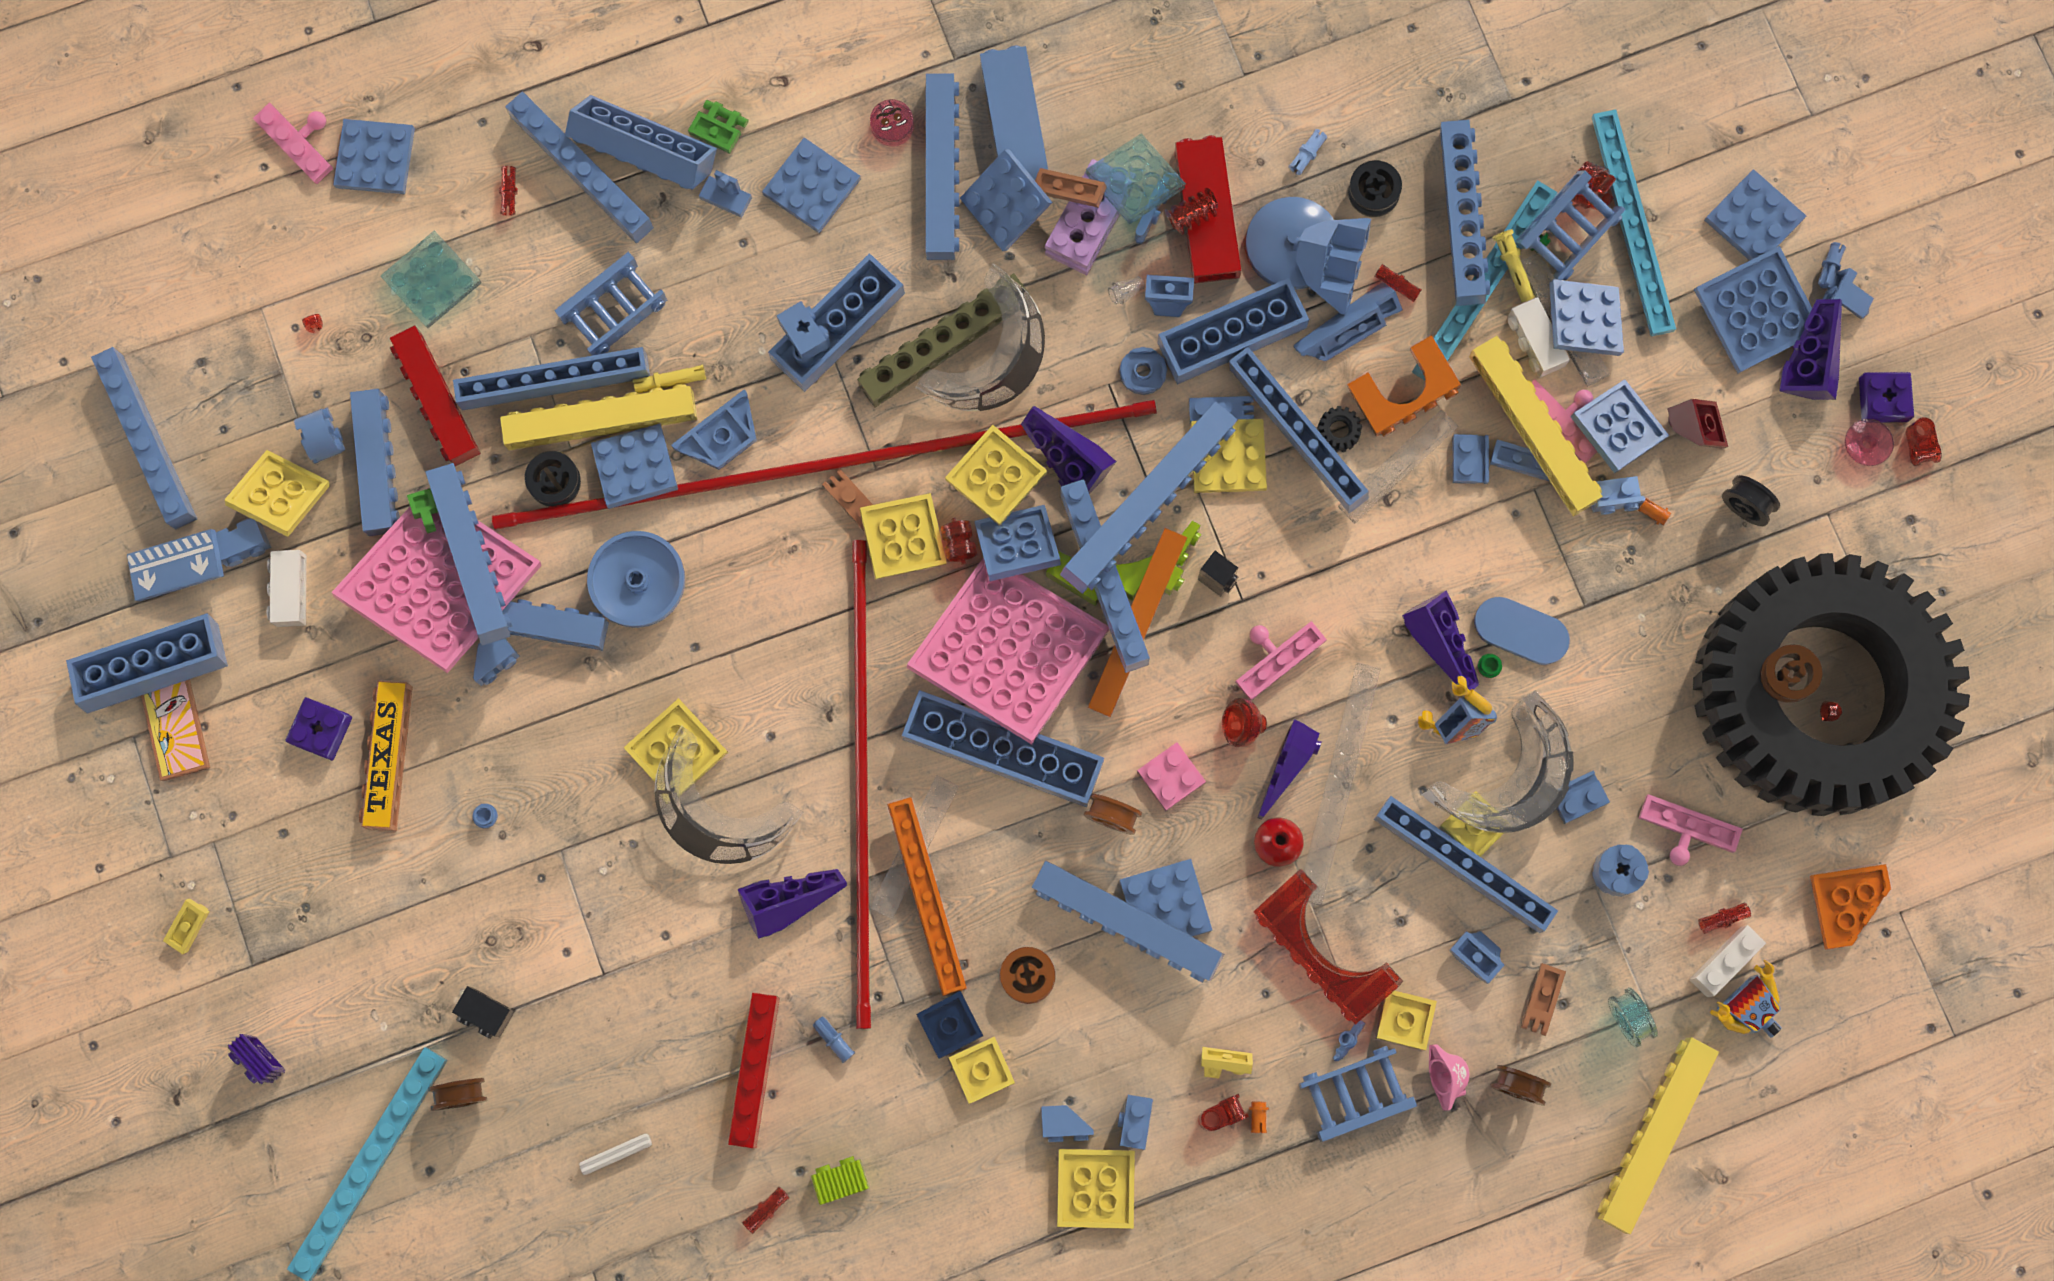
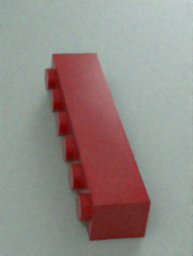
M414 325L390 337L393 344L390 350L396 360L400 359L403 365L400 367L404 378L406 380L410 379L413 385L410 387L413 397L416 401L420 399L423 405L420 411L426 421L430 420L433 426L430 428V432L435 441L440 440L443 446L440 452L445 461L450 460L456 467L480 455L481 452L421 331Z
M752 993L728 1145L757 1148L780 997Z

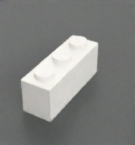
M1537 297L1512 308L1508 315V324L1513 331H1516L1519 337L1518 343L1522 351L1527 352L1532 371L1534 373L1537 372L1539 378L1564 368L1570 359L1565 350L1554 349L1552 324L1539 298Z
M301 550L271 551V558L267 561V569L270 573V582L267 583V594L270 597V606H267V618L276 627L306 626L307 555Z
M1748 925L1740 927L1689 980L1707 998L1715 996L1766 942Z

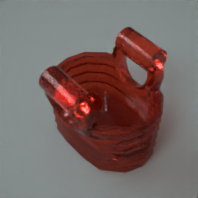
M1584 162L1578 171H1586L1592 176L1587 182L1589 184L1588 187L1594 193L1603 194L1604 196L1601 200L1609 206L1614 198L1608 193V190L1616 181V178L1610 175L1609 169L1593 164V162ZM1576 194L1572 199L1573 202L1584 207V209L1591 207L1597 210L1582 194Z

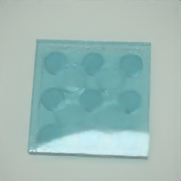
M1142 133L1088 167L1085 173L1089 179L1106 184L1104 196L1129 225L1185 189L1186 185Z
M435 230L381 275V278L427 329L482 283Z

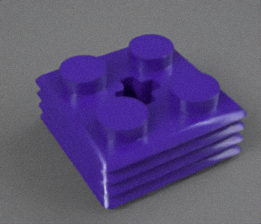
M1865 372L1859 377L1861 419L1863 423L1909 422L1914 418L1910 372ZM1884 393L1890 397L1889 401H1887L1886 397L1882 396Z
M305 697L285 741L295 747L333 761L350 725L352 716ZM319 725H320L321 727H323V731H322V732L318 731V732L316 733V731H315V727H316V726H319Z
M239 1034V1037L232 1041V1045L228 1044V1049L231 1051L228 1053V1056L235 1064L239 1065L241 1063L247 1071L244 1074L252 1083L258 1082L261 1085L263 1083H274V1080H277V1076L285 1073V1068L256 1036Z

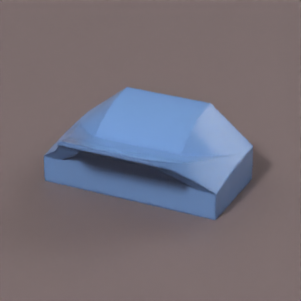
M1147 275L1145 300L1150 303L1154 315L1180 317L1184 309L1193 302L1194 278Z
M1466 931L1449 950L1462 965L1486 984H1489L1504 967L1500 958L1501 949L1481 931L1471 934Z

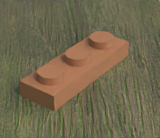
M1043 168L1039 169L1035 182L1049 197L1097 208L1100 206L1107 187L1101 181Z

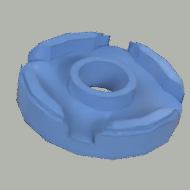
M1135 348L1121 361L1119 371L1121 382L1128 390L1135 394L1147 395L1154 393L1161 388L1166 380V362L1152 348ZM1142 365L1147 366L1150 369V373L1147 376H1140L1136 371L1137 368Z

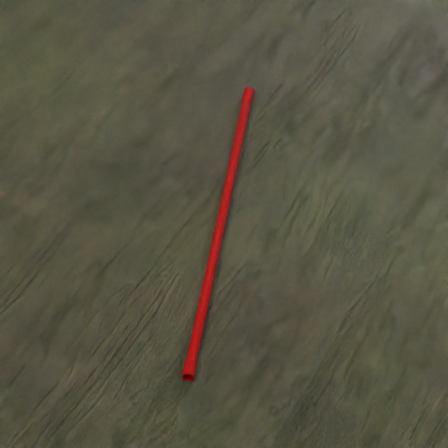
M853 540L857 914L856 1029H871L866 650L867 541Z

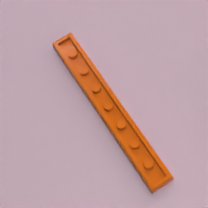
M1164 528L1131 605L1143 641L1187 540L1186 536ZM1115 645L1088 708L1108 717H1111L1130 673H1125Z
M912 797L887 804L942 996L965 990L967 987Z

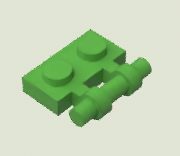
M706 100L703 108L709 110L708 114L706 115L699 111L689 127L688 133L730 154L741 135V132L735 129V126L739 125L745 128L749 120L742 117L740 112L735 110L732 112L724 108L723 104L717 101L713 103ZM721 116L727 119V122L725 124L716 118Z

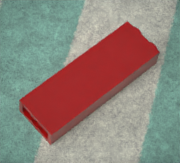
M1209 135L1199 140L1185 138L1175 142L1174 152L1194 284L1238 279L1241 275V264L1222 137Z

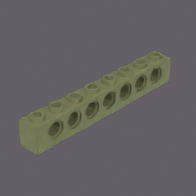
M1013 273L1010 277L1007 275L1001 277L994 287L982 290L975 300L970 303L967 301L961 304L957 312L951 316L945 315L938 321V325L932 329H924L919 333L917 339L902 344L898 352L892 356L891 354L884 356L877 366L872 369L869 367L862 371L857 379L858 384L872 405L876 408L1024 308L1023 299L1016 285L1021 291L1022 287L1025 290L1026 288ZM1024 290V297L1028 305L1031 303V298ZM1001 295L1008 298L1004 303H999L995 299ZM979 309H986L988 311L985 316L976 314ZM960 322H966L969 324V326L966 329H959L956 327L957 324ZM940 335H947L949 340L941 343L937 338ZM921 348L930 350L925 356L917 353ZM902 361H907L910 363V366L906 369H900L898 364ZM883 374L891 377L887 382H880L878 378Z

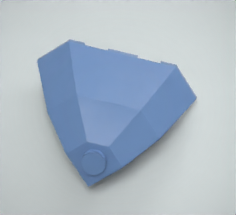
M1370 218L1323 221L1305 228L1301 237H1297L1295 240L1296 262L1306 284L1341 314H1346L1352 300L1354 283L1358 278L1362 261L1359 260L1368 242L1371 225Z

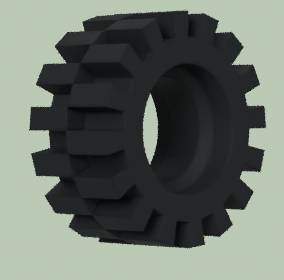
M1337 406L1336 409L1330 408L1328 412L1323 414L1317 430L1336 453H1338V450L1346 452L1348 448L1349 450L1357 444L1361 435V419L1355 416L1356 412L1354 410L1350 412L1348 407H1345V409H1341V406ZM1336 421H1341L1348 426L1349 432L1345 437L1338 438L1331 433L1330 426Z

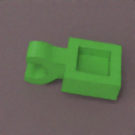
M431 488L407 495L414 519L422 517L427 534L437 531L431 514L438 513Z

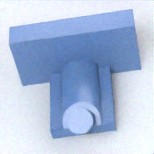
M716 170L714 173L715 178L708 177L699 194V198L742 218L752 199L751 194L740 189L737 179Z
M1851 268L1837 271L1832 287L1827 289L1823 299H1841L1843 307L1860 319H1864L1869 314V307L1874 298L1853 284L1857 275L1856 271Z

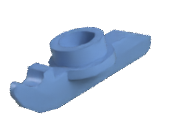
M1360 1020L1354 1024L1350 1031H1344L1340 1034L1339 1042L1341 1046L1339 1049H1336V1055L1333 1057L1334 1061L1343 1059L1348 1051L1356 1045L1357 1037L1365 1026V1022Z

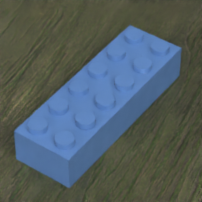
M589 95L570 110L565 136L572 138L576 143L586 144L598 152L612 155L619 161L633 164L640 170L649 171L661 179L673 181L679 184L680 187L691 190L711 174L717 148L592 95Z
M869 253L812 309L816 316L814 322L817 327L822 325L829 337L826 339L828 348L803 362L789 338L785 335L768 351L771 361L805 392L905 294L904 285ZM804 327L800 329L804 333L808 332Z
M1287 278L1158 334L1157 343L1176 383L1180 384L1228 363L1247 347L1253 352L1306 329L1309 318L1290 279Z
M208 613L66 660L74 702L87 714L228 667L219 625Z

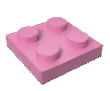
M1177 742L1137 770L1165 811L1206 783Z

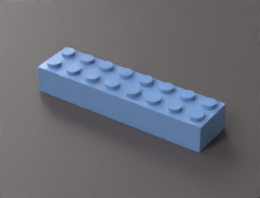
M921 690L917 694L902 733L904 741L1086 808L1104 763V757L1041 734L1030 744L978 711Z

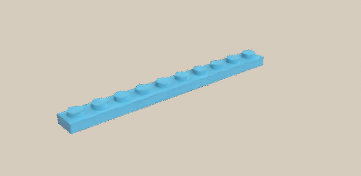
M1617 110L1595 113L1592 116V121L1615 206H1623L1626 209L1621 214L1620 225L1650 335L1652 337L1674 332L1676 330L1675 322Z
M1537 180L1504 231L1513 229L1514 233L1512 236L1514 241H1516L1558 192ZM1497 242L1487 256L1488 273H1484L1485 281L1489 280L1490 295H1486L1485 303L1508 270L1506 262L1500 259L1501 252ZM1485 304L1454 306L1434 337L1435 342L1447 361ZM1416 364L1412 373L1425 380L1422 370Z
M424 1047L287 1270L305 1281H312L427 1095L428 1087L433 1085L448 1061L447 1059Z

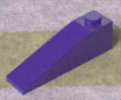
M1841 299L1816 300L1804 324L1805 329L1799 341L1796 340L1793 346L1794 351L1789 361H1786L1783 367L1780 384L1781 392L1811 400H1836L1840 371Z
M1036 406L1030 409L1021 423L1035 447L1041 449L1048 460L1046 461L1048 467L1053 468L1060 480L1058 482L1061 487L1084 479L1090 494L1104 480L1117 462L1099 445Z
M1447 590L1414 606L1402 615L1405 626L1410 631L1412 637L1455 684L1459 685L1458 676H1463L1466 678L1469 690H1474L1479 686L1472 658L1464 650L1463 642H1466L1465 635L1460 634L1456 621L1460 620L1458 612Z
M1294 719L1288 730L1259 811L1258 819L1262 820L1310 760L1312 754H1318L1322 741L1318 740L1320 733Z
M838 869L808 873L805 878L793 879L792 876L784 877V881L770 883L769 879L761 880L739 888L738 893L749 923L758 939L782 931L845 888L847 882Z

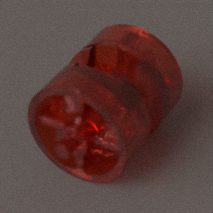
M952 518L951 523L940 527L942 540L948 543L945 546L947 562L961 561V565H965V560L978 555L975 543L969 540L973 536L971 522L968 520L956 521V518Z

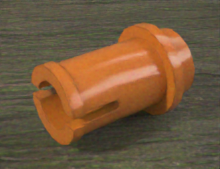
M1648 498L1645 499V502H1643L1638 510L1657 521V525L1660 523L1663 526L1672 514L1668 511V508L1664 509Z
M1252 1101L1249 1110H1251V1133H1267L1266 1110H1269V1107H1266V1102Z

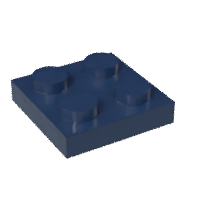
M961 991L916 1014L938 1059L983 1037Z

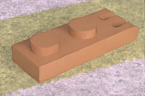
M839 469L836 473L842 480L838 481L832 475L829 479L835 486L831 488L826 481L822 486L864 531L859 509L873 504L845 473Z
M1543 963L1540 964L1521 1028L1527 1029L1531 1020L1533 1021L1531 1031L1536 1033L1539 1024H1542L1540 1034L1546 1036L1566 971Z

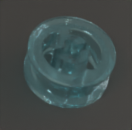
M1626 988L1624 994L1618 998L1614 996L1608 998L1610 1011L1621 1032L1631 1045L1637 1048L1641 1046V1041L1647 1037L1654 1039L1658 1036L1657 1027L1648 1008L1632 988Z

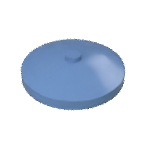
M1300 197L1280 198L1266 204L1255 214L1246 234V254L1253 270L1271 285L1289 278L1295 290L1308 288L1309 286L1306 284L1296 262L1295 240L1297 237H1301L1305 228L1323 221L1334 220L1333 217L1319 204Z
M630 531L612 537L596 551L588 568L587 586L594 605L607 619L621 626L641 628L662 621L674 611L685 589V570L680 556L665 539L649 532Z

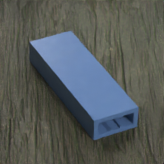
M1015 45L999 51L996 49L987 50L980 54V63L997 157L1005 149H1009L1035 180L1039 169L1048 170L1026 46L1020 47Z

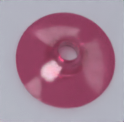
M1863 419L1855 422L1848 429L1845 435V448L1855 462L1864 466H1876L1890 457L1894 448V439L1888 427L1880 421ZM1863 441L1868 442L1870 444V448H1865L1863 445Z

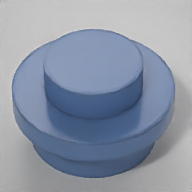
M480 804L474 809L472 818L478 827L490 828L496 823L498 813L492 805Z

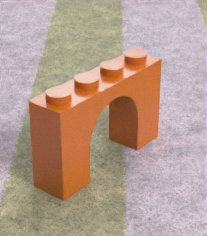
M1432 335L1410 347V352L1425 377L1424 391L1413 402L1395 404L1388 401L1380 393L1369 372L1347 384V388L1376 437L1380 434L1383 437L1389 435L1396 430L1394 426L1401 422L1404 425L1417 418L1416 413L1422 410L1426 413L1438 406L1436 402L1445 397L1446 400H1449L1459 393L1458 389L1461 387V384Z

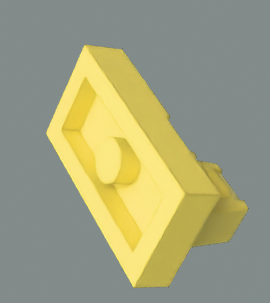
M190 898L185 900L163 941L181 954L187 953L209 914L208 908L202 904H197Z
M1202 1047L1201 1066L1204 1067V1077L1219 1079L1222 1069L1237 1075L1251 1074L1253 1066L1252 1053Z

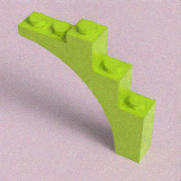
M1193 520L1181 534L1186 536L1187 540L1164 592L1169 596L1174 590L1178 592L1185 581L1182 578L1184 570L1177 566L1182 567L1189 556L1186 551L1190 545L1195 547L1202 535L1199 533L1201 525ZM1059 551L1061 565L1048 568L1046 577L1096 606L1099 600L1095 589L1087 588L1082 594L1060 575L1072 557ZM1152 556L1133 563L1116 565L1128 599L1134 600Z

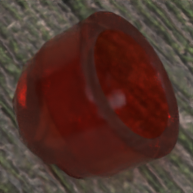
M313 314L302 319L304 328L309 333H315V327L318 331L323 327L320 314Z
M1824 701L1820 707L1821 719L1830 722L1838 720L1842 715L1840 705L1835 702Z

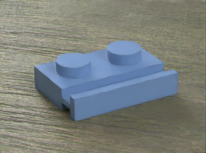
M1454 434L1452 437L1453 483L1488 484L1489 435Z
M1593 770L1569 782L1567 791L1556 809L1563 823L1566 824L1610 803ZM1564 784L1555 788V790L1562 791Z

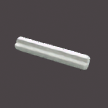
M648 1134L640 1135L580 1162L581 1172L583 1175L590 1174L652 1145L650 1136Z

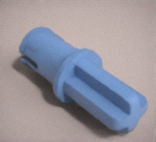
M1831 243L1827 258L1822 262L1823 269L1818 280L1821 288L1830 289L1832 287L1836 273L1841 269L1840 262L1846 250L1845 245H1842L1839 249L1841 243Z
M822 1016L814 1022L813 1027L827 1043L825 1046H830L842 1063L855 1054L842 1039V1033L838 1034L825 1017Z

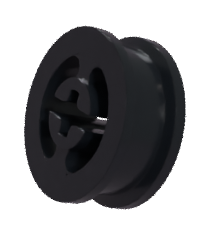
M1372 160L1361 164L1353 172L1349 184L1348 196L1352 206L1359 213L1369 217H1380L1388 214L1396 207L1402 190L1401 176L1391 164L1384 161ZM1363 179H1367L1364 187L1365 197L1362 196L1358 187ZM1385 181L1390 184L1392 190L1388 198H1384L1387 185H1384Z
M547 451L538 454L529 462L525 471V484L537 502L551 507L568 504L577 496L581 486V476L578 468L567 455L557 451ZM557 464V465H561V467H560V468H557V467H555V466H549V465ZM548 466V469L563 490L556 494L545 493L546 491L558 492V490L550 481L545 471L542 470L543 468ZM541 472V474H540V481L537 482V477H538L539 473ZM567 477H569L568 484H567V486L564 488L565 483H566V480H565V479H566Z
M1743 475L1735 476L1732 480V488L1726 489L1722 493L1724 503L1743 520L1757 526H1766L1770 521L1769 515L1777 512L1780 508L1779 500L1760 482Z

